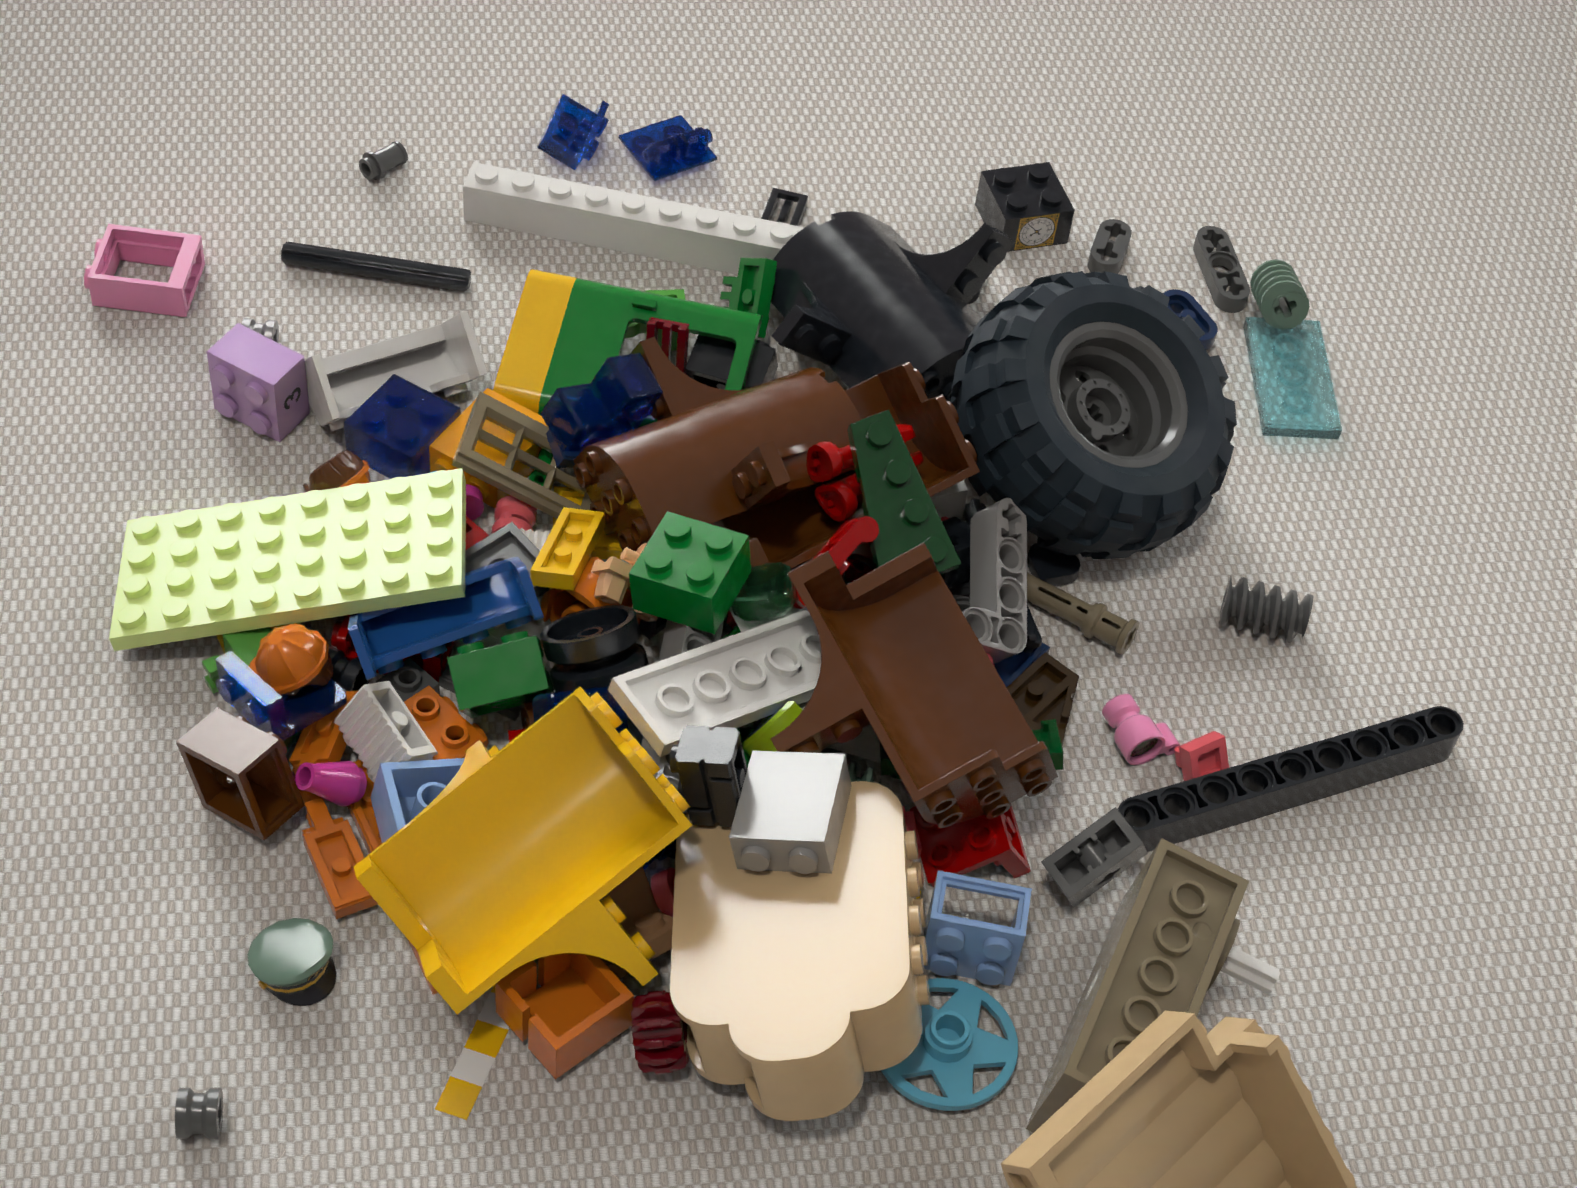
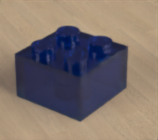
M393 374L344 422L346 450L356 454L361 460L367 461L369 468L390 479L430 473L429 445L461 414V408Z

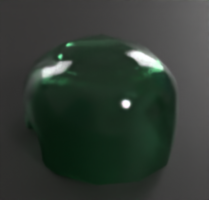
M777 562L751 567V573L731 605L734 615L741 620L755 625L766 624L786 616L793 608L796 600V588L788 575L792 571L791 566Z

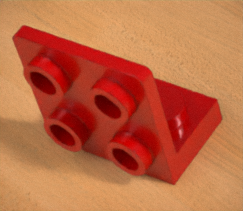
M916 806L909 810L914 813L922 846L920 856L927 882L932 887L935 885L938 870L964 875L994 862L997 867L1002 865L1014 878L1031 872L1012 806L1008 811L996 818L987 819L985 815L974 819L955 823L946 828H939L937 824L925 821Z

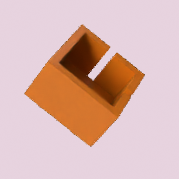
M563 953L538 958V983L541 987L537 990V964L534 961L516 968L495 984L496 1013L522 1042L528 1038V1049L555 1080L632 1026L633 993L596 956Z

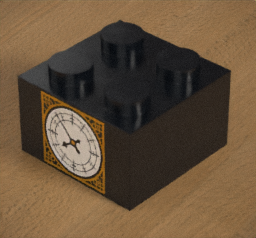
M1050 162L981 171L975 205L984 223L1006 233L1015 242L1008 252L1066 244L1068 242L1075 209Z

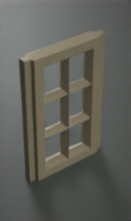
M480 392L472 407L452 465L459 469L462 468L466 473L556 519L563 507L590 510L592 502L586 488H581L575 477L559 470L554 457L551 464H548L520 449L522 441L525 439L552 453L546 435L550 428ZM485 419L514 433L515 437L512 445L482 430ZM477 441L507 455L505 466L475 452L474 449ZM517 460L546 475L544 485L541 486L512 471L515 461ZM554 480L583 494L581 506L551 491Z

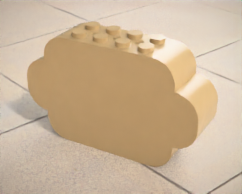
M867 781L851 782L852 787L832 874H802L798 872L765 870L757 872L737 869L729 840L732 827H722L718 822L714 826L692 824L689 829L676 838L670 996L676 1013L688 1024L687 1050L691 1063L701 1076L712 1082L724 1085L745 1084L748 1097L755 1108L773 1119L782 1121L818 1119L828 1117L843 1110L859 1094L864 1082L865 1072L884 1070L899 1064L915 1050L921 1038V1005H930L927 975H920L924 974V966L928 965L925 936H918L922 935V927H926L925 907L923 898L916 899V897L920 896V890H924L923 869L921 861L913 862L914 859H918L915 830L907 831L903 808L899 798L890 789L877 783ZM687 813L685 816L690 821L689 814Z

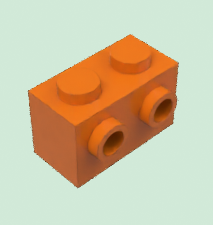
M429 685L404 701L438 752L437 755L432 757L433 760L465 758V751L479 740L487 748L489 742L484 731L477 724H470L459 714L456 705L450 698L446 696L441 697Z

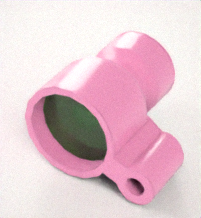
M1130 694L1118 695L1108 701L1103 707L1102 714L1112 728H1116L1114 733L1115 743L1130 765L1144 764L1162 753L1172 755L1174 754V748L1180 746L1166 723L1155 724L1147 715L1139 714L1140 708Z

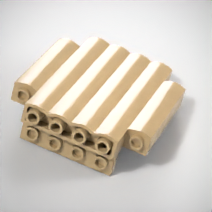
M1166 1010L1001 1163L1004 1177L1010 1188H1357L1353 1174L1346 1167L1334 1144L1332 1133L1325 1126L1312 1101V1094L1303 1083L1291 1060L1290 1051L1279 1035L1265 1034L1255 1019L1226 1016L1207 1034L1205 1026L1196 1017L1195 1013Z

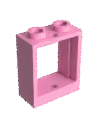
M108 224L103 239H98L96 242L93 264L88 265L85 269L84 286L86 289H90L92 306L186 317L205 266L201 235ZM120 260L173 267L168 283L114 276Z

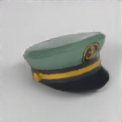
M291 918L277 921L263 929L251 942L247 954L248 966L260 980L258 982L259 986L262 989H267L281 1001L298 1006L318 1003L330 994L336 982L337 972L331 957L333 950L332 935L322 924L310 919Z

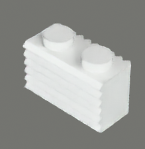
M390 681L363 685L335 718L334 723L340 726L339 731L343 732L344 741L353 748V752L358 754V759L363 761V766L367 768V775L374 783L380 763L433 760L432 757L438 754Z

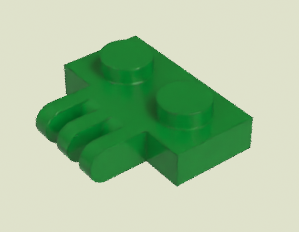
M740 258L738 277L723 276L722 284L732 288L731 292H721L720 300L729 301V307H722L763 315L758 338H765L769 322L773 286L775 284L777 261L767 258Z

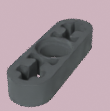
M1202 227L1197 232L1193 251L1213 302L1222 311L1228 313L1240 312L1246 306L1250 287L1228 234L1219 227ZM1213 266H1223L1229 269L1230 272L1217 271Z

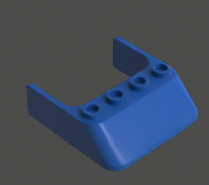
M516 556L465 573V597L351 614L348 630L365 677L369 680L376 677L377 669L379 675L405 666L403 659L420 653L422 659L431 658L446 652V643L462 638L464 644H470L490 636L488 629L505 623L506 629H512L531 622V616L536 621L544 618L527 567Z

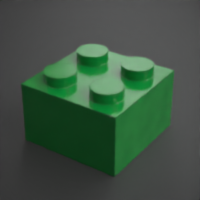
M667 511L629 572L633 609L715 634L751 573L749 535Z
M528 631L515 632L501 637L502 644L485 647L484 642L471 643L458 647V655L447 657L459 711L470 718H475L519 707L524 701L544 697L547 699L557 697L549 672L551 670L550 663L545 656L542 642L536 635L529 636Z

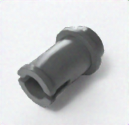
M394 141L374 153L371 151L364 153L359 161V168L366 179L380 180L384 177L385 172L405 164L408 160V154L400 142Z

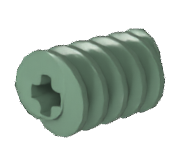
M1277 259L1269 260L1259 265L1252 274L1250 286L1265 321L1272 327L1283 330L1291 329L1301 324L1307 317L1310 308L1309 299L1292 266L1284 260Z

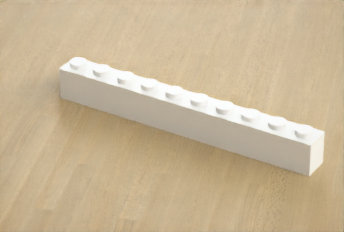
M473 162L463 185V214L465 221L737 275L740 258H767L773 260L781 248L804 228L787 223Z

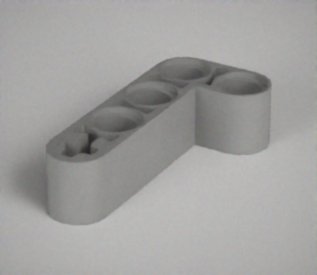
M1011 498L1002 499L975 513L971 518L970 607L963 610L962 613L985 652L992 656L994 664L1022 652L1027 643L1026 515L1014 504Z

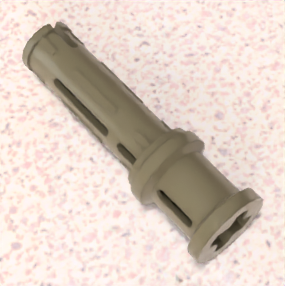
M1027 572V601L1080 627L1084 637L1088 639L1096 637L1115 647V652L1123 655L1128 650L1139 628V621L1135 619L1127 621L1109 612L1107 605L1103 603L1091 605Z

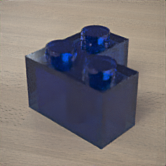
M641 353L609 357L591 383L557 388L540 414L562 452L582 451L589 445L637 429L642 421L652 413L653 406L662 395L663 390Z

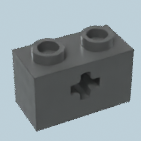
M1115 807L1041 861V863L1073 907H1076L1147 855L1148 852L1144 843Z

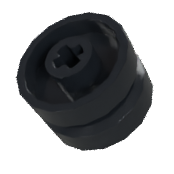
M624 605L588 608L559 618L544 627L540 633V638L547 661L555 663L549 672L557 698L564 700L579 687L589 697L596 692L602 698L612 696L608 688L613 677L649 665L643 645L636 643L641 635L636 612L633 608Z

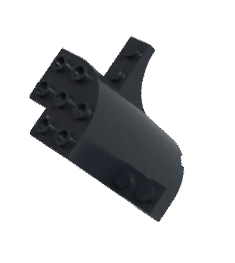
M846 211L831 214L832 220L818 225L815 221L795 234L781 248L773 259L777 261L771 298V303L784 316V320L772 334V337L779 345L829 365L849 388L883 371L910 362L913 368H916L924 378L926 385L924 392L928 399L943 395L946 401L951 402V391L957 361L965 354L963 350L967 337L982 319L967 303L979 292L982 284L996 266L1004 260L1006 253L1015 242L1006 233L984 223L969 239L955 248L937 254H918L891 226L867 214Z

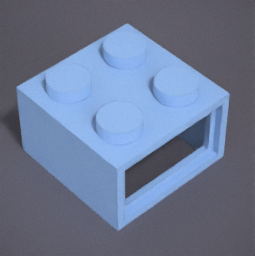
M938 870L923 935L926 939L928 965L924 966V969L931 970L933 973L941 976L956 975L977 979L979 982L987 985L1002 984L1011 986L1026 936L1032 888ZM946 886L1018 900L1011 927L942 914Z

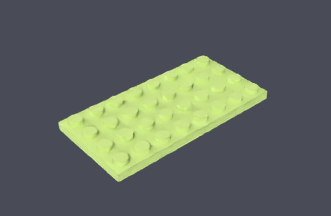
M463 469L439 470L428 474L395 477L383 481L364 484L356 483L338 488L311 490L306 493L268 497L242 503H228L222 506L184 510L177 513L152 517L144 516L138 519L127 520L109 640L114 651L465 597L466 479Z

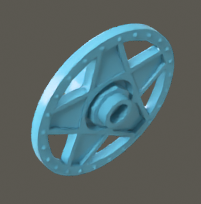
M928 979L929 992H952L955 994L939 1010L930 1005H921L922 1034L917 1047L905 1060L881 1071L898 1092L922 1106L943 1111H960L975 1108L997 1096L1007 1085L1014 1072L1018 1057V1038L1015 1027L1008 1013L999 1002L982 989L955 979ZM981 1005L998 1021L1005 1039L977 1028ZM1004 1067L994 1082L973 1094V1069ZM931 1074L944 1097L921 1091L906 1081L905 1078Z

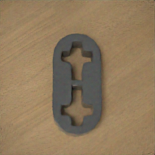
M1116 219L1105 220L1100 224L1088 259L1087 267L1090 272L1102 273L1106 271L1119 273L1132 233L1128 224ZM1111 236L1116 237V241H1112L1109 239L1111 238ZM1108 256L1110 258L1108 261L1103 260V257Z

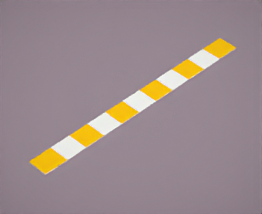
M538 959L533 960L537 964L538 969ZM495 985L482 1008L435 1110L467 1120L510 1029L496 1013Z

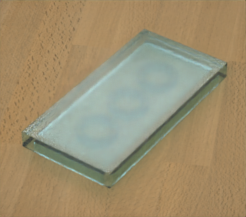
M1246 317L1243 328L1262 435L1339 440L1342 427L1320 321L1303 320L1296 327L1283 330L1272 327L1264 318Z

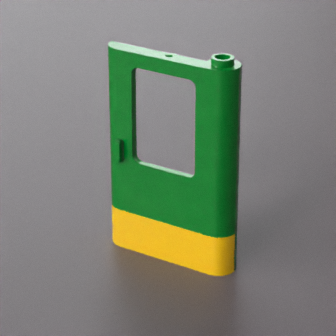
M530 269L493 391L554 423L560 413L563 412L566 416L586 427L622 429L623 433L658 421L657 418L654 419L647 409L646 394L619 389L612 385L626 332L631 323L647 324L651 317L689 324V333L733 342L736 345L725 390H744L763 315Z

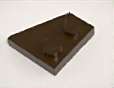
M1045 652L1006 688L1032 730L1041 729V721L1056 719L1061 744L1063 745L1079 675Z

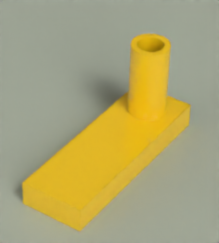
M563 507L530 570V579L533 586L574 591L605 528V512Z

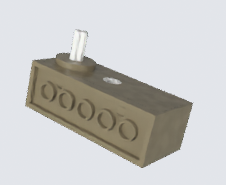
M1161 838L1120 903L1026 1127L1027 1130L1034 1133L1165 1010L1195 1013L1197 1017L1206 992L1210 989L1220 971L1268 995L1271 993L1274 984L1279 978L1280 969L1232 946L1240 926V920L1235 917L1249 880Z

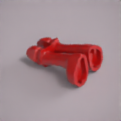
M896 425L904 443L916 437L911 425ZM819 442L809 447L807 453V472L811 480L815 482H824L835 478L842 470L854 465L850 445L838 449L834 443ZM921 451L910 453L916 468H918L924 462ZM856 473L843 479L826 483L815 490V496L821 507L833 520L839 522L853 516L858 509L857 496L862 494L860 483L857 482Z

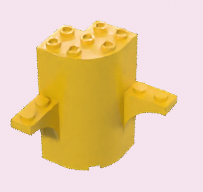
M579 687L501 750L496 745L488 750L480 740L465 751L466 755L462 766L440 794L409 823L353 866L356 879L416 948L426 979L457 1015L516 968L549 955L579 953L603 958L625 969L642 986L658 975L657 970L650 961L656 955L655 951L639 931L632 937L620 924L627 917L609 895L602 901L601 899L692 826L683 814L690 806L664 774L660 775L657 779L653 776L661 769L626 728L618 733L616 728L623 722L598 692L589 697Z

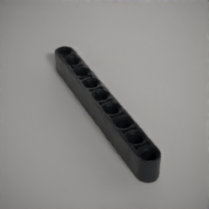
M1437 706L1136 795L1122 801L1118 811L1144 843L1147 852H1150L1156 848L1161 838L1176 844L1441 763L1451 755L1463 730L1464 723L1461 716L1448 707Z

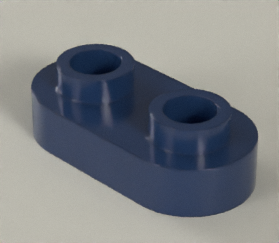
M1177 289L1165 291L1163 294L1169 297L1168 308L1179 318L1186 317L1189 314L1205 332L1199 338L1200 342L1206 350L1210 349L1215 342L1218 327L1213 319L1191 294Z

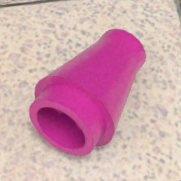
M352 761L316 764L305 762L299 766L295 776L296 785L300 790L309 791L341 807L358 802L363 797L367 785L364 771Z

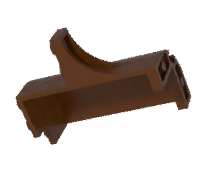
M652 337L640 341L629 354V364L634 378L637 381H641L647 395L646 406L650 415L654 419L657 418L658 421L585 447L573 460L575 463L573 470L577 483L581 488H586L592 502L590 510L605 512L604 533L609 535L619 529L617 537L622 551L627 547L636 552L642 544L648 543L667 511L714 524L823 483L811 480L808 475L806 459L809 447L819 442L834 443L838 449L850 445L847 429L851 423L862 419L841 385L837 381L828 383L824 379L825 371L819 368L809 367L746 390L717 389L699 383L680 371L664 354L656 338ZM854 465L842 470L836 477L847 473L850 475L855 474Z
M910 362L883 371L845 390L861 419L889 409L896 425L908 424L913 427L916 437L906 441L905 445L909 453L921 451L924 462L917 470L930 497L980 472L976 464V451L972 444L964 439L958 426L959 416L951 402L946 401L943 395L928 399L924 392L926 389L924 378L916 368H913ZM849 473L712 524L749 535L751 573L743 586L762 584L814 558L843 523L848 520L864 517L862 494L857 496V511L852 517L840 522L833 520L824 511L815 496L817 487L850 476ZM872 542L859 544L848 557L874 570L877 568L876 563H873L870 548Z
M924 542L847 585L828 551L788 573L817 628L821 644V667L815 690L803 711L788 727L771 738L777 751L821 753L822 750L837 742L846 743L860 735L862 728L871 724L921 816L925 821L937 824L939 828H946L955 823L974 819L985 815L987 819L996 818L1008 811L1011 807L1010 803L1026 794L1029 797L1036 796L1051 786L1052 780L1057 778L1058 775L1046 745L1043 741H1037L938 572L935 562Z

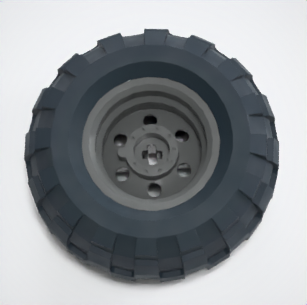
M1070 271L1036 278L1030 285L1016 288L977 323L966 339L963 350L965 354L957 361L954 373L951 403L957 409L956 411L959 416L958 426L964 439L968 440L976 451V464L980 471L968 477L970 483L979 497L987 492L996 503L1002 499L1011 498L1014 504L1026 515L1027 532L1029 531L1037 536V546L1059 554H1081L1082 557H1092V559L1128 558L1136 552L1151 551L1190 527L1208 509L1213 498L1211 495L1221 488L1234 449L1230 441L1234 435V427L1237 425L1235 401L1223 395L1222 389L1229 377L1220 356L1210 357L1199 340L1205 332L1189 314L1186 317L1179 318L1168 308V296L1150 285L1145 288L1142 286L1132 288L1129 286L1127 276L1106 271L1102 273L1095 271L1072 273Z

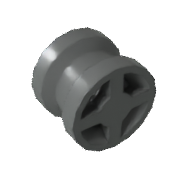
M179 1088L175 1104V1135L177 1140H188L193 1134H204L208 1139H219L223 1122L222 1088H210L205 1093H195L191 1088Z

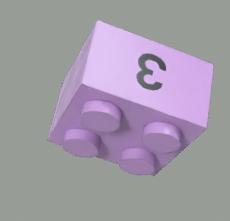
M237 323L207 351L214 409L218 410L223 416L232 417L251 427L256 433L266 435L281 442L310 413L305 358L303 355L240 323Z

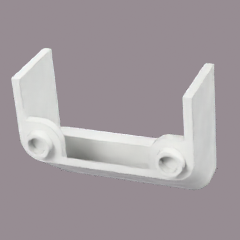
M468 311L459 313L440 325L321 359L320 354H316L305 360L309 405L320 425L325 426L329 424L331 432L354 425L353 417L385 407L442 390L445 397L468 391L466 383L488 374Z

